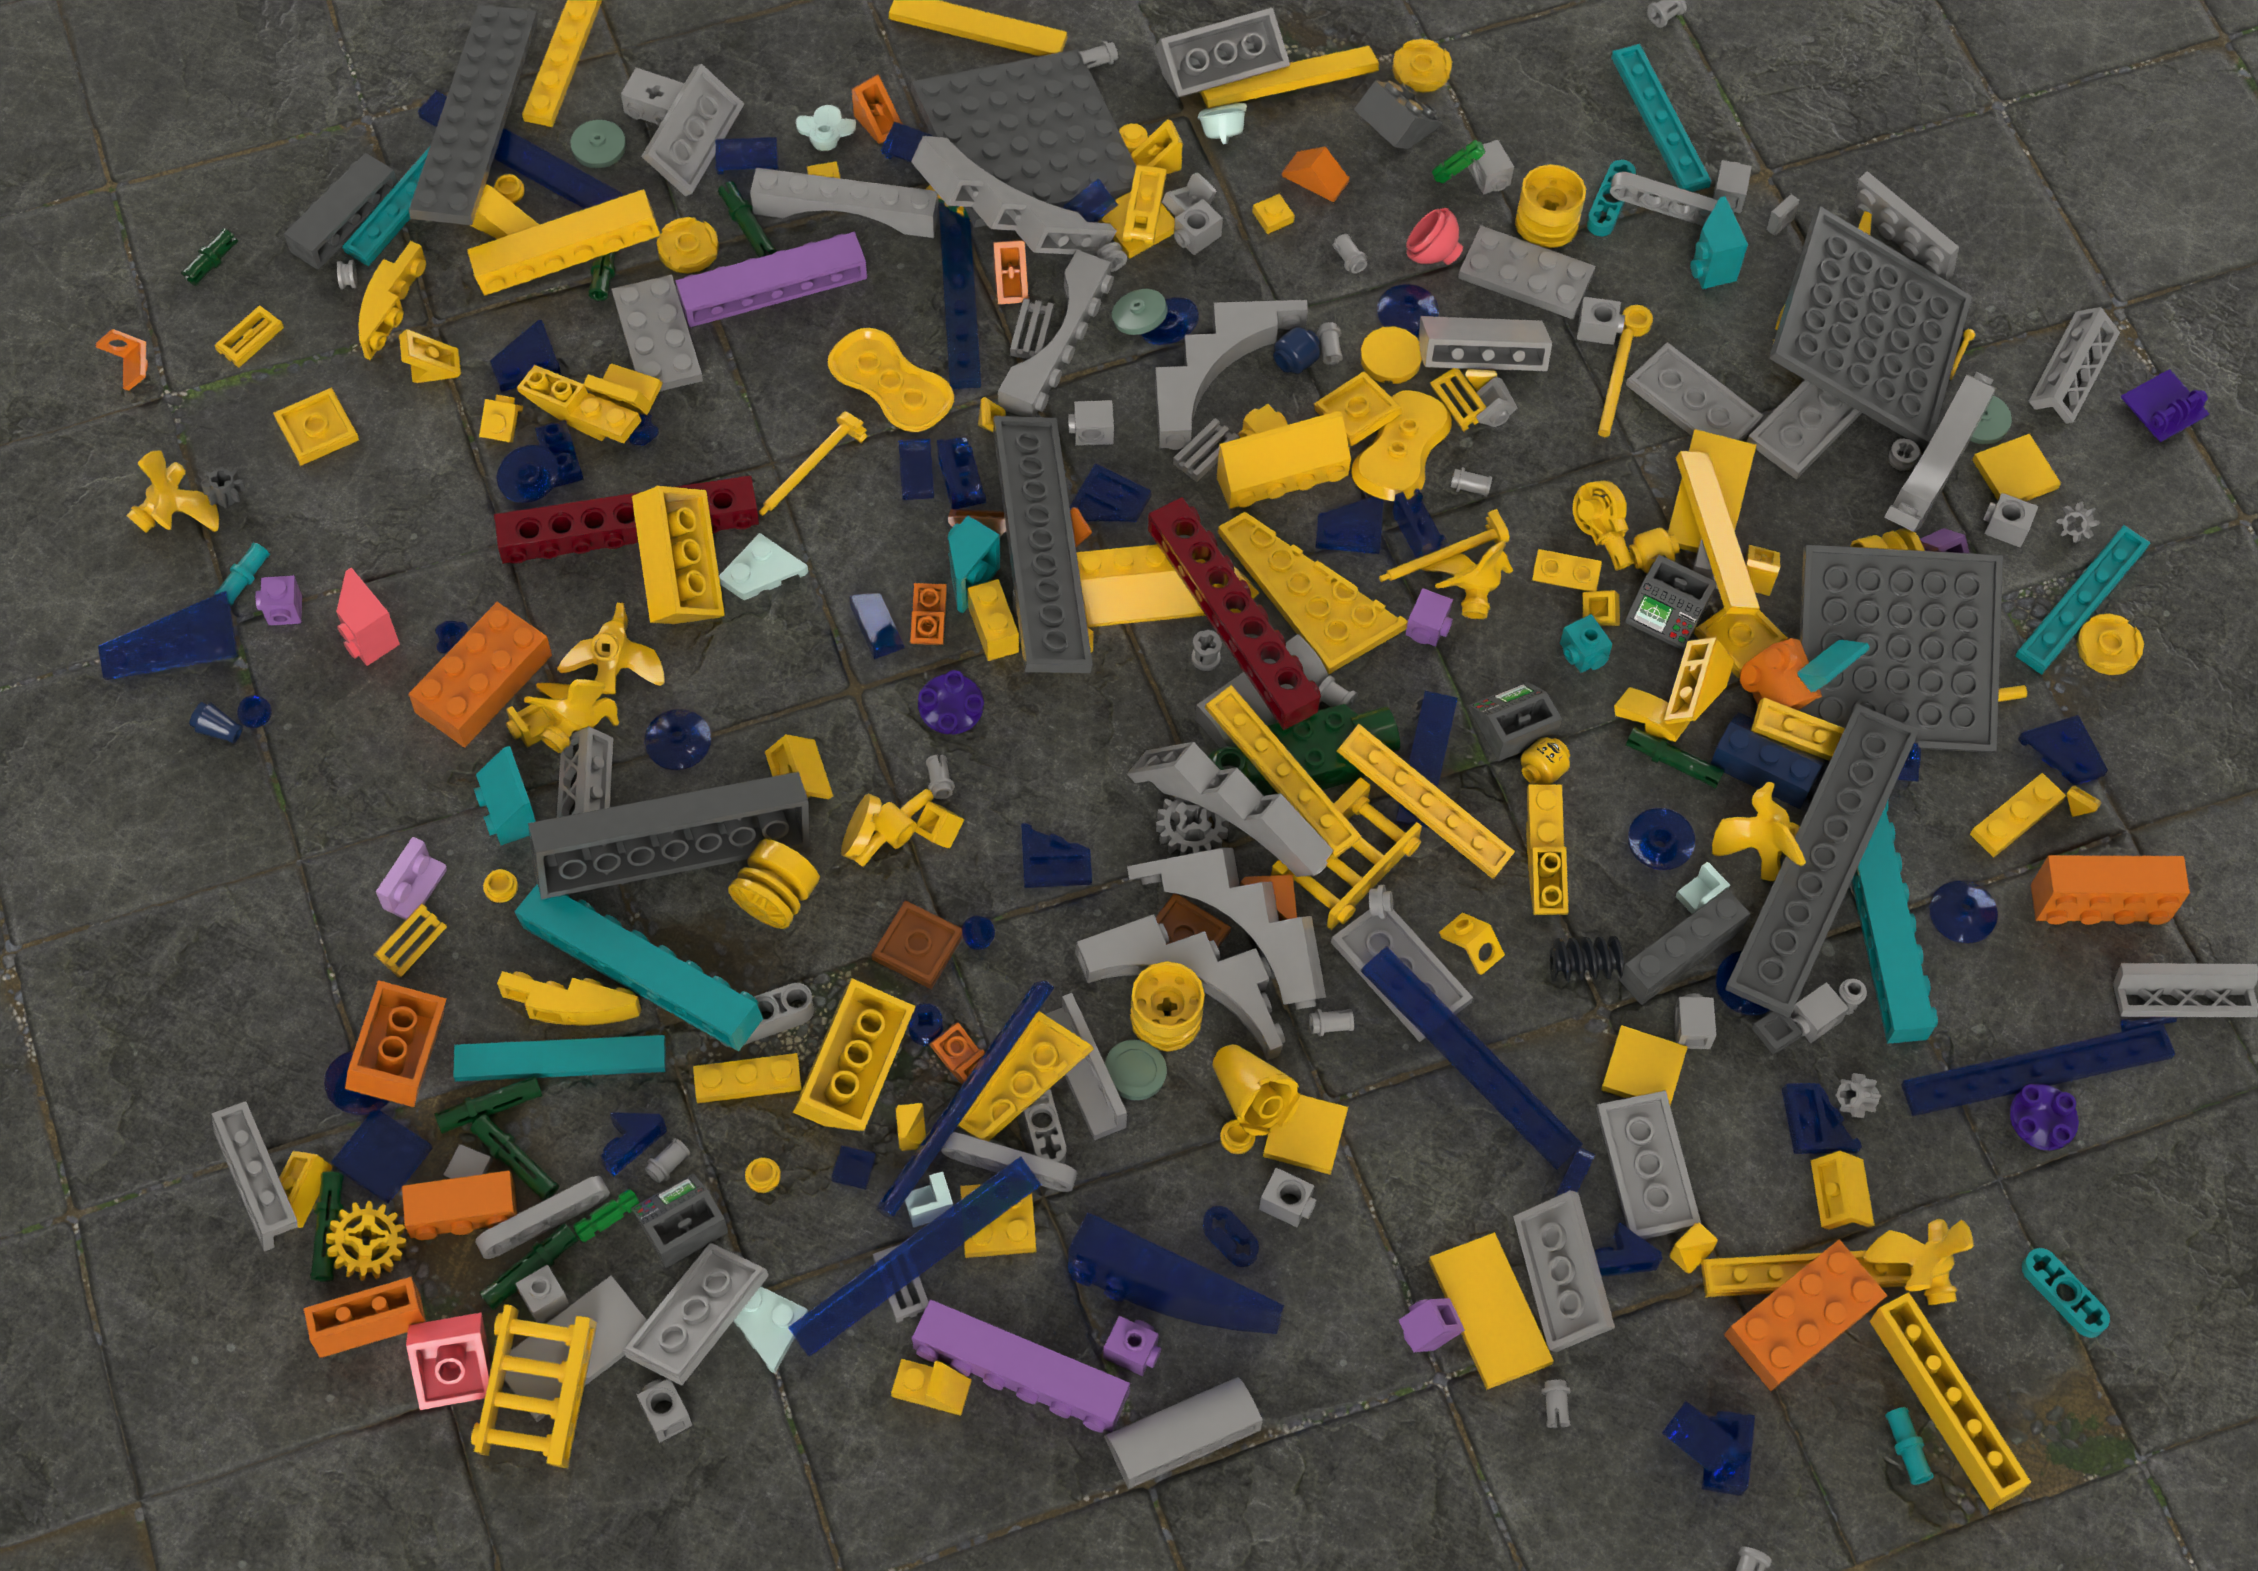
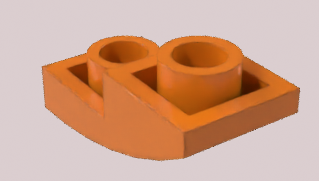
M914 583L911 644L943 645L947 584Z
M959 1022L953 1024L929 1043L945 1066L972 1096L975 1095L995 1067L985 1051L978 1049Z

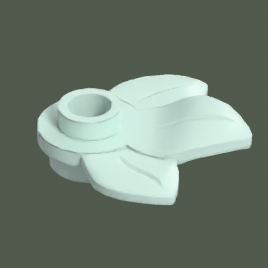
M824 105L815 111L814 116H798L796 126L799 133L809 136L816 149L828 151L836 147L839 138L851 135L855 131L856 120L841 119L839 108L833 105Z

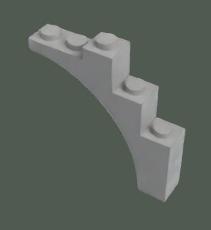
M1154 914L1077 941L1075 954L1087 983L1111 977L1139 975L1152 964L1166 961L1186 966L1193 970L1201 980L1204 993L1223 1004L1247 1027L1259 1044L1266 1060L1280 1056L1283 1047L1282 1043H1285L1284 1033L1279 1023L1274 1024L1269 1014V1012H1272V1007L1265 992L1260 993L1267 988L1269 977H1271V969L1266 958H1260L1256 948L1218 962L1217 960H1220L1218 947L1214 940H1208L1205 931L1166 945L1169 943L1168 933L1163 923H1157Z

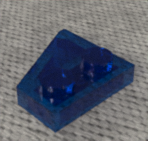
M542 319L536 321L490 360L501 392L516 388L534 365L556 374H561L559 363Z
M1373 496L1318 514L1315 548L1379 554L1384 500Z
M2079 715L2022 732L2018 738L2025 747L2029 744L2043 755L2041 760L2050 767L2058 769L2062 776L2073 785L2104 777L2108 771Z
M1021 823L1024 888L1092 885L1090 848L1078 843H1069L1064 838L1052 833L1048 836L1033 830L1030 824Z

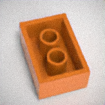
M378 980L348 1067L345 1089L415 1107L443 1020L447 999Z

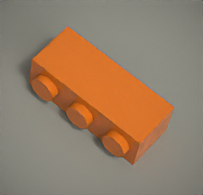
M510 1170L402 1186L404 1223L410 1238L431 1240L436 1238L437 1234L444 1233L466 1235L473 1232V1229L485 1227L490 1229L517 1215L515 1182Z
M412 1277L304 1308L309 1338L320 1358L407 1333L409 1325L426 1322L421 1296Z

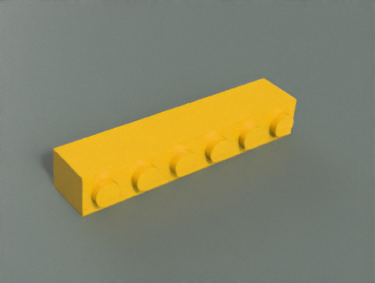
M643 189L467 249L475 279L483 295L486 296L661 235L652 207Z
M1908 1292L1879 1307L1869 1322L1988 1509L1991 1510L2021 1494L2031 1483L2030 1479L1911 1294Z

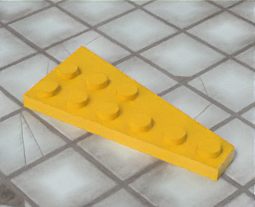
M1243 512L1218 527L1220 537L1296 634H1299L1316 652L1324 664L1328 675L1407 629L1408 620L1402 616L1396 617L1385 609L1384 604L1376 599L1372 601L1360 593L1357 586L1318 560L1314 562L1305 556L1303 550L1294 544L1290 546L1278 538L1275 531L1248 513Z

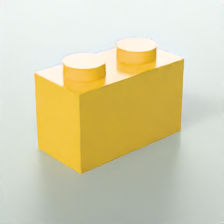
M999 579L968 587V608L987 660L991 661L1019 653V633Z

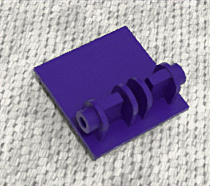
M2170 369L2121 395L2122 400L2159 442L2209 416V413L2204 408L2205 402L2208 400L2206 392L2203 390H2193L2190 392Z

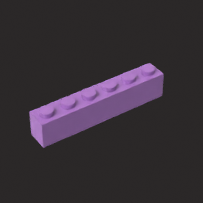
M852 232L839 234L819 242H809L803 246L786 251L780 250L764 257L747 259L742 263L731 266L718 267L698 275H688L683 279L676 280V286L682 310L690 328L867 279L866 260L856 234Z
M931 1299L912 1337L913 1349L917 1350L916 1353L921 1358L931 1362L939 1359L950 1364V1368L964 1376H969L972 1373L983 1378V1382L994 1389L1002 1390L1003 1387L1017 1392L1016 1396L1027 1403L1036 1404L1037 1401L1050 1406L1049 1409L1054 1414L1063 1418H1069L1070 1415L1083 1420V1424L1096 1432H1103L1104 1429L1113 1432L1130 1393L1129 1382Z

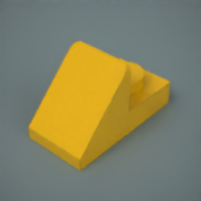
M408 329L399 335L402 362L411 365L412 381L414 383L457 378L461 375L458 348Z
M901 1359L891 1396L961 1416L972 1380L940 1361H935L934 1366L931 1367Z

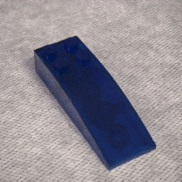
M1089 1212L1068 1249V1273L1072 1274V1278L1082 1285L1091 1286L1093 1284L1104 1289V1293L1113 1300L1122 1302L1125 1299L1133 1304L1163 1315L1206 1326L1277 1334L1280 1329L1284 1310L1283 1304Z

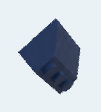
M1738 712L1728 725L1710 764L1725 769L1724 773L1757 789L1762 788L1766 782H1772L1775 785L1772 792L1773 797L1801 809L1826 759L1751 731L1754 719Z

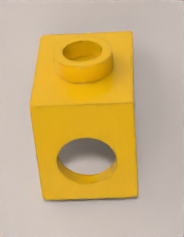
M1461 913L1439 932L1442 939L1466 949L1477 974H1484L1505 955L1491 925L1468 914ZM1485 943H1490L1492 946L1491 955L1487 960L1481 961L1479 959V950Z

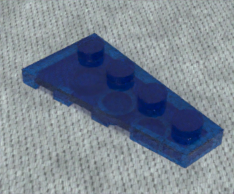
M226 591L99 645L103 678L110 680L239 657L228 593Z

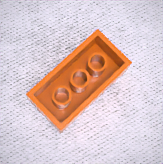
M496 602L410 691L408 695L415 713L465 748L552 656L548 638L502 604Z
M2048 855L2031 883L2036 921H2047L2049 924L2081 921L2083 924L2091 925L2101 921H2115L2116 924L2126 925L2134 921H2148L2152 925H2160L2170 922L2190 894L2184 856Z
M1839 1239L1735 1322L1725 1332L1724 1336L1768 1389L1773 1391L1879 1305L1888 1295Z

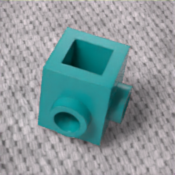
M1592 614L1564 627L1560 640L1567 661L1572 665L1574 664L1580 673L1590 668L1596 670L1605 665L1613 645Z

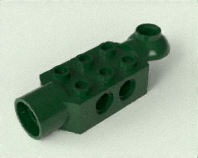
M1341 704L1320 710L1318 713L1285 730L1282 729L1279 723L1267 726L1322 790L1356 781L1360 777L1364 778V773L1337 752L1338 748L1358 724L1393 752L1400 750L1398 728L1393 714L1387 706L1356 714L1346 704ZM1233 746L1221 747L1211 752L1208 756L1220 770H1225L1223 767L1227 765L1238 768L1253 785L1256 782V788L1263 796L1278 794L1239 748Z

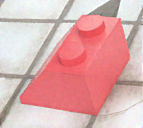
M352 567L346 570L336 610L341 622L337 628L346 640L343 643L354 659L360 657L368 666L400 644L389 612Z
M482 1313L408 1326L406 1347L420 1410L485 1399L491 1369Z

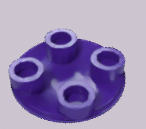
M951 670L946 674L934 677L924 685L918 695V710L922 720L931 729L943 734H959L971 729L980 720L984 709V699L980 688L975 682L963 676L957 670Z
M2026 1085L2016 1094L2010 1106V1119L2014 1130L2023 1141L2037 1149L2057 1150L2063 1148L2073 1140L2079 1124L2075 1108V1098L2071 1094L2062 1092L2049 1085Z

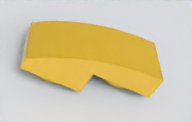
M1629 687L1614 705L1615 716L1645 723L1646 733L1659 738L1664 737L1674 742L1677 741L1690 724V722L1666 724L1664 717L1669 703L1635 688Z

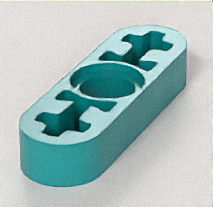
M1617 160L1610 165L1590 209L1587 228L1596 236L1609 235L1619 218L1625 202L1619 200L1618 202L1611 203L1606 201L1603 196L1610 193L1612 179L1615 174L1628 172L1636 175V169L1629 161ZM1602 211L1607 213L1603 224L1597 222L1602 215Z
M2036 1248L2029 1252L2022 1262V1272L2025 1278L2078 1333L2088 1338L2101 1335L2110 1323V1315L2105 1306L2051 1251L2044 1248ZM2045 1262L2047 1266L2044 1270L2042 1269L2037 1272L2033 1268L2035 1263ZM2056 1273L2058 1277L2049 1286L2046 1282ZM2060 1284L2070 1286L2075 1293L2074 1300H2062L2057 1295V1286ZM2082 1300L2085 1304L2075 1313L2072 1309ZM2095 1314L2098 1317L2096 1324L2088 1325L2085 1322L2087 1315Z

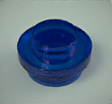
M252 695L241 701L237 715L244 726L258 728L269 721L272 709L266 699Z
M973 916L964 922L962 935L970 948L982 950L987 948L993 941L995 928L989 919Z

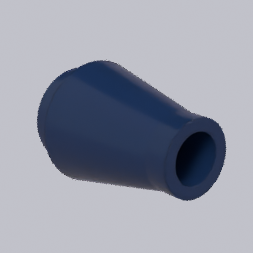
M203 702L199 703L189 721V725L195 728L196 733L223 739L233 744L239 739L243 730L242 725L232 720L213 703L208 705Z

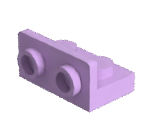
M412 836L376 890L382 908L405 920L420 904L424 905L447 871L444 863L429 856L423 841Z

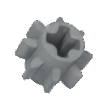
M2082 501L2076 504L2075 511L2070 506L2064 507L2063 511L2066 516L2057 520V523L2063 524L2064 531H2062L2061 536L2072 535L2074 543L2080 541L2082 533L2088 539L2093 537V532L2090 530L2091 527L2100 524V521L2094 520L2092 515L2096 509H2083L2084 504ZM2081 516L2084 521L2080 527L2076 528L2073 523L2077 517Z
M1857 1073L1852 1074V1081L1841 1079V1085L1836 1094L1841 1104L1840 1111L1849 1112L1852 1117L1864 1118L1865 1111L1876 1112L1875 1107L1881 1098V1094H1879L1878 1089L1875 1087L1877 1081L1866 1079L1865 1075Z

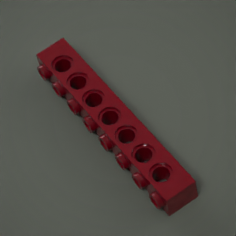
M751 475L677 486V488L706 490L713 534L720 530L746 529L753 525H759ZM641 492L494 514L497 543L502 563L518 564L530 559H551L563 554H584L590 550L602 548L616 549L623 545L639 543L632 496ZM722 506H729L726 509H719ZM625 521H632L631 523L623 524ZM596 525H599V526H600V527L595 528V529H592V528H591V527L596 526ZM568 530L566 533H559L560 531ZM531 535H536L533 538H526Z
M1181 497L1150 512L1148 515L1149 533L1282 729L1285 730L1318 713L1321 698L1318 686L1313 680L1309 681L1303 673V666L1299 658L1289 653L1281 632L1272 628L1263 606L1260 604L1256 605L1252 599L1248 584L1243 579L1239 580L1234 573V566L1227 555L1223 556L1217 548V541L1210 530L1206 531L1201 525V519L1197 510L1193 506L1189 507L1184 498ZM1180 535H1188V536H1190V537H1189V538H1181V537H1179V536H1180ZM1198 559H1203V560H1206L1207 562H1205V563H1199V562H1196V560H1198ZM1214 584H1221V585H1223L1224 587H1222V588H1216V587H1214V586H1212V585H1214ZM1230 609H1238V610H1240L1241 612H1239V613H1233V612H1231V611H1229V610H1230ZM1247 634H1256V635H1258L1259 637H1257V638H1250V637H1248V636H1246V635H1247ZM1265 659H1272V660H1274V661H1276V662H1275V663H1266V662H1264L1263 660H1265ZM1289 684L1294 688L1285 689L1282 688L1281 685Z

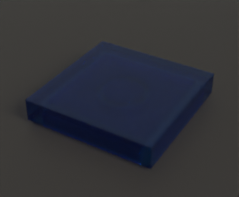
M375 1107L330 1163L335 1169L389 1204L433 1148L429 1142Z

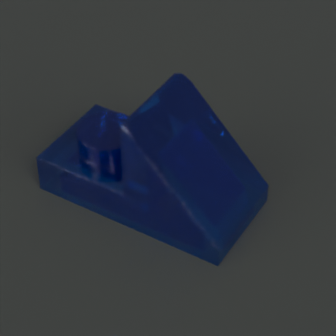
M610 1113L614 1127L623 1136L612 1139L604 1147L603 1153L600 1156L604 1168L613 1177L667 1132L664 1118L660 1114Z
M1620 1223L1614 1232L1617 1250L1614 1251L1612 1247H1602L1594 1250L1601 1277L1654 1271L1658 1269L1662 1261V1254L1659 1250Z

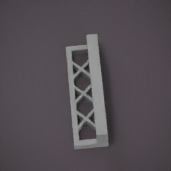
M2102 307L2075 312L2028 401L2035 410L2053 407L2065 424L2074 422L2120 334ZM2101 327L2107 333L2103 342H2101ZM2092 347L2093 362L2090 365L2088 352ZM2079 370L2082 382L2080 387L2077 384V373ZM2067 392L2069 393V408L2063 402Z
M589 726L571 734L570 746L566 747L560 755L557 818L568 816L574 802L575 809L571 815L610 808L613 737ZM579 743L578 750L573 757V746ZM577 772V779L571 787V780Z
M2121 963L2113 982L2121 1017L2258 1016V1003L2254 993V987L2258 980L2257 964ZM2126 995H2138L2146 1003L2144 1005H2129ZM2161 995H2171L2179 1000L2180 1003L2178 1005H2167L2159 997ZM2195 995H2205L2214 1003L2211 1006L2201 1005L2192 998ZM2229 995H2244L2247 1006H2237L2226 998Z
M1070 993L1062 996V1008L1044 1015L1085 1040L1094 1048L1091 1053L1065 1074V1077L1093 1139L1097 1140L1125 1129L1127 1111L1073 994Z
M245 1101L212 1113L213 1130L264 1251L274 1248L275 1235L297 1228L298 1223L248 1104Z

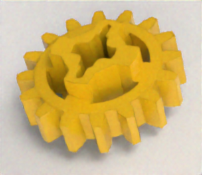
M367 1201L365 1209H360L355 1202L352 1203V1212L350 1214L343 1209L339 1211L338 1217L341 1222L331 1220L329 1229L334 1233L326 1235V1243L332 1245L328 1248L327 1255L328 1257L337 1256L334 1263L336 1269L343 1266L347 1267L346 1277L349 1278L356 1271L359 1272L360 1281H364L369 1272H372L375 1279H379L381 1268L391 1272L394 1266L392 1260L400 1261L402 1259L403 1253L399 1249L405 1248L406 1239L398 1236L404 1233L405 1227L404 1224L394 1225L398 1216L396 1212L389 1216L385 1215L386 1205L382 1204L378 1210H374L372 1202ZM361 1220V1222L354 1228H347L354 1222ZM375 1222L381 1224L386 1230H381ZM362 1236L369 1237L370 1245H362ZM345 1251H350L357 1260L350 1257ZM378 1253H385L379 1259L371 1261Z

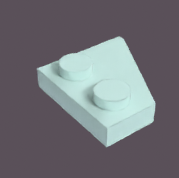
M759 533L719 575V580L723 587L742 600H747L758 595L763 590H771L781 586L782 580L798 574L799 577L805 576L808 573V565Z
M760 1286L734 1319V1323L741 1329L753 1349L755 1348L764 1360L767 1368L771 1372L776 1373L806 1319L808 1310Z

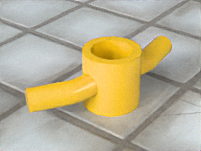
M924 789L909 800L901 809L892 802L884 804L881 807V812L873 816V822L876 823L874 830L876 833L871 837L864 852L857 856L855 861L864 867L885 842H888L895 849L903 846L914 834L917 827L916 822L911 817L924 807L928 801L931 802L933 800L932 792Z

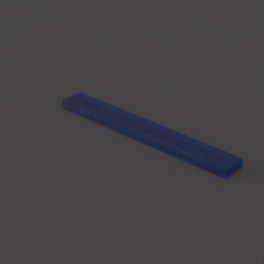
M435 91L418 110L419 117L437 127L447 96ZM503 128L494 156L495 160L584 209L625 196V194Z
M938 199L949 382L952 389L981 388L970 218L964 206L963 216L957 213L959 206L947 207L942 199Z
M1387 946L1362 967L1361 972L1556 1170L1581 1148L1583 1143Z
M1046 980L1032 985L876 1206V1210L885 1217H894L1055 987Z
M2160 1023L1907 1079L1902 1082L1901 1086L1911 1114L1916 1116L2015 1094L2029 1084L2051 1086L2172 1059L2175 1051L2164 1024Z
M1020 1156L788 1327L789 1331L807 1356L810 1357L1042 1184Z

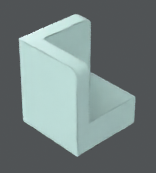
M1706 862L1701 866L1698 876L1678 890L1676 898L1691 914H1694L1723 891L1729 889L1730 884L1709 862Z
M943 1171L929 1175V1186L904 1193V1200L913 1227L954 1216L953 1202Z

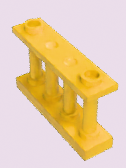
M1361 777L1334 805L1347 820L1354 813L1357 816L1363 815L1396 842L1385 855L1362 837L1352 846L1374 864L1368 873L1362 878L1339 858L1334 860L1330 855L1326 860L1328 862L1327 867L1353 887L1339 900L1311 876L1296 877L1280 860L1272 866L1271 876L1293 875V881H1296L1330 909L1327 927L1331 930L1339 922L1345 924L1354 914L1355 906L1365 897L1370 889L1405 854L1408 857L1411 856L1421 844L1419 837L1422 826L1416 822L1405 833L1370 805L1368 796L1371 785Z
M504 1305L503 1313H498L495 1321L494 1334L498 1335L481 1420L480 1423H475L472 1431L471 1444L475 1445L474 1452L489 1456L491 1444L543 1452V1455L547 1457V1464L568 1469L597 1322L588 1317L576 1316L574 1325L570 1324L569 1327L518 1320L519 1310L512 1305ZM514 1334L566 1342V1346H570L567 1361L563 1360L559 1364L510 1356ZM506 1371L558 1378L559 1383H562L560 1398L555 1397L554 1400L503 1393ZM502 1407L551 1415V1419L555 1420L553 1432L546 1437L494 1429L498 1409Z

